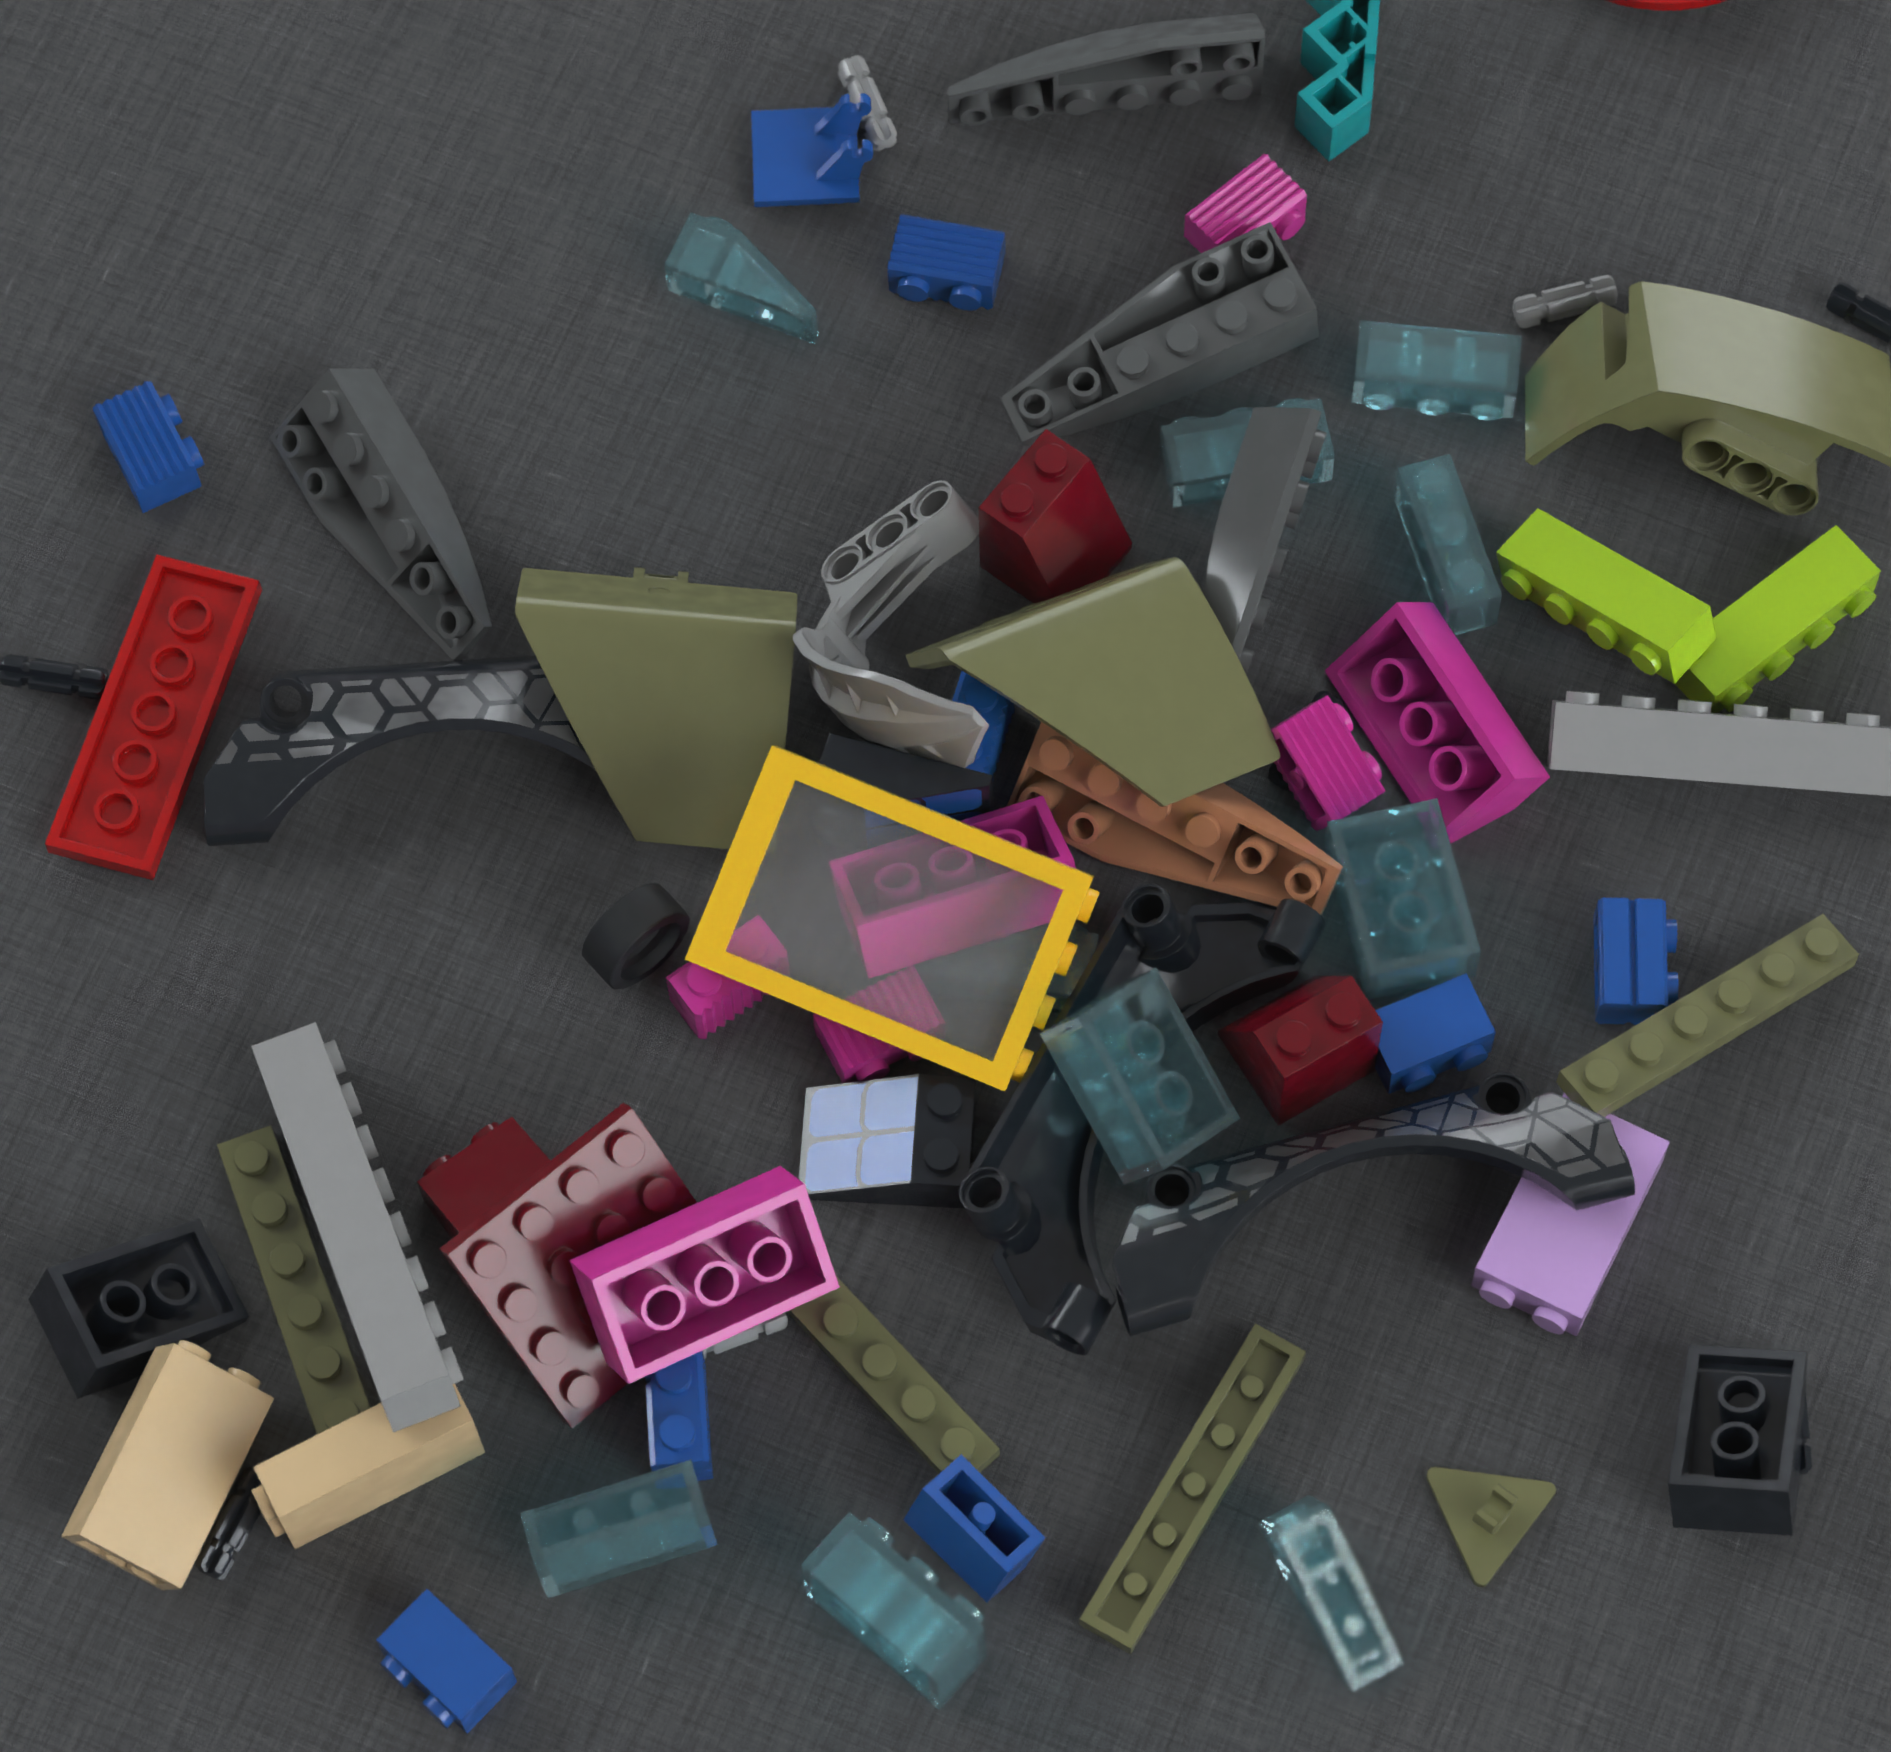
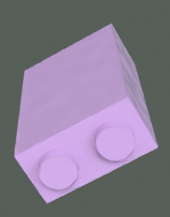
M1564 1093L1563 1097L1569 1099V1097ZM1608 1114L1605 1118L1611 1120L1619 1144L1623 1147L1630 1162L1635 1181V1194L1576 1211L1549 1191L1521 1177L1474 1272L1471 1286L1480 1290L1479 1294L1483 1299L1500 1308L1509 1309L1512 1305L1533 1315L1532 1320L1538 1326L1551 1333L1563 1334L1566 1331L1577 1336L1656 1177L1670 1143L1612 1114Z

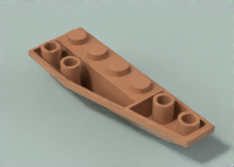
M1043 722L1039 726L1007 805L1010 806L1043 795L1065 842L1102 862L1278 907L1283 899H1293L1308 905L1322 915L1343 868L1341 864L1300 833L1224 783L1161 807L1111 769Z

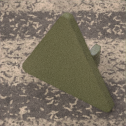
M1440 1467L1430 1468L1426 1475L1428 1484L1474 1584L1478 1587L1487 1586L1556 1493L1555 1485L1547 1481Z

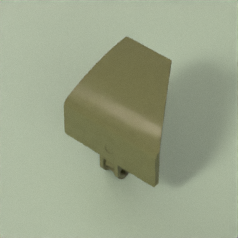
M1177 557L1137 565L1049 600L1030 604L1009 615L991 619L979 627L906 654L910 668L934 669L949 665L956 666L1064 736L1161 807L1263 767L1280 758V751L1265 714L1229 639L1184 562Z
M634 567L633 578L533 568L522 569L516 597L515 616L570 724L635 840L730 849L771 746L775 745L785 749L795 644L793 634L796 633L798 594L784 591L688 583L689 572L678 571V576L645 573L644 567ZM778 825L766 853L774 852L776 849Z

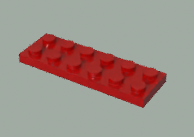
M156 554L47 836L45 846L48 853L154 880L262 593L259 580Z

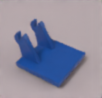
M861 93L860 102L851 103L849 94H845L834 107L751 111L754 207L860 203L859 177L863 164L873 158V144L869 140L863 139L862 148L858 149L857 131L862 117L871 112V98L867 94Z

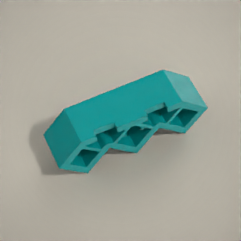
M1306 0L1321 16L1303 29L1300 64L1316 80L1297 93L1294 127L1328 161H1331L1369 133L1380 0Z

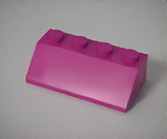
M1397 602L1324 671L1440 847L1447 846L1513 811L1550 778L1433 602Z

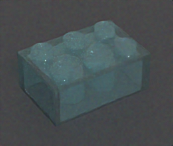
M1438 799L1328 821L1324 849L1326 854L1343 866L1335 884V890L1363 992L1367 999L1370 1000L1439 985L1466 973L1469 978L1476 977L1481 950Z
M1157 968L1117 984L1040 1033L1124 1185L1166 1169L1240 1119Z
M849 1511L801 1564L806 1595L940 1710L986 1658L985 1627L980 1624L984 1620V1616L963 1596L957 1595L952 1600L935 1585L939 1581L938 1576L919 1558L912 1556L907 1561L890 1547L894 1539L875 1520L868 1517L862 1523Z

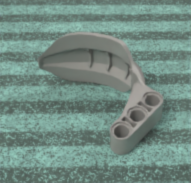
M935 481L923 487L838 547L827 557L823 563L821 575L831 603L816 629L801 628L793 634V641L801 654L809 662L812 686L822 701L847 728L864 739L879 743L886 748L966 768L974 762L979 746L989 727V724L973 706L945 699L918 689L902 680L869 671L870 663L865 656L866 639L936 568L969 546L979 534V518L947 481Z

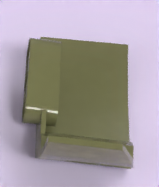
M1640 281L1629 286V313L1625 314L1603 302L1592 306L1559 335L1526 374L1525 462L1535 466L1546 456L1576 436L1600 424H1615L1628 431L1649 427L1681 443L1682 460L1691 470L1778 513L1785 515L1804 514L1812 510L1818 503L1817 457L1833 443L1871 457L1891 467V367L1889 355L1847 335L1780 311L1693 289Z

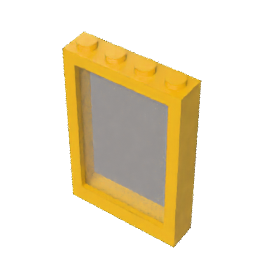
M772 745L684 960L992 1087L1006 1091L1011 1080L1018 1083L1021 1082L1034 1055V1051L1024 1048L1033 1026L1041 1030L1045 1028L1056 998L1046 994L1055 973L1066 976L1078 947L1077 944L1069 942L1068 939L1076 920L1088 923L1100 891L1090 888L1094 876L784 748Z

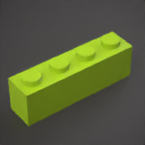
M1539 508L1496 551L1502 576L1501 582L1511 595L1519 600L1529 599L1538 604L1560 624L1568 625L1570 623L1581 629L1601 648L1606 650L1613 648L1624 654L1646 674L1654 675L1656 673L1675 684L1716 640L1710 605Z
M1835 525L1713 618L1716 640L1680 677L1675 685L1689 700L1712 702L1711 713H1719L1724 708L1728 712L1734 711V704H1743L1752 694V687L1765 677L1772 681L1782 675L1793 663V655L1806 645L1810 649H1814L1827 640L1835 630L1836 626L1834 624L1847 614L1855 618L1863 613L1876 598L1874 590L1881 570Z

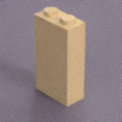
M179 1340L178 1344L173 1343L155 1347L61 1536L161 1590L182 1589L274 1400V1397L258 1389L261 1382L256 1377L232 1367L226 1372L208 1362L211 1357L208 1351L185 1340Z
M455 1383L453 1386L461 1407L393 1432L383 1405L379 1403L254 1466L253 1468L262 1485L251 1491L275 1538L286 1533L294 1549H297L484 1454L485 1451L474 1421Z

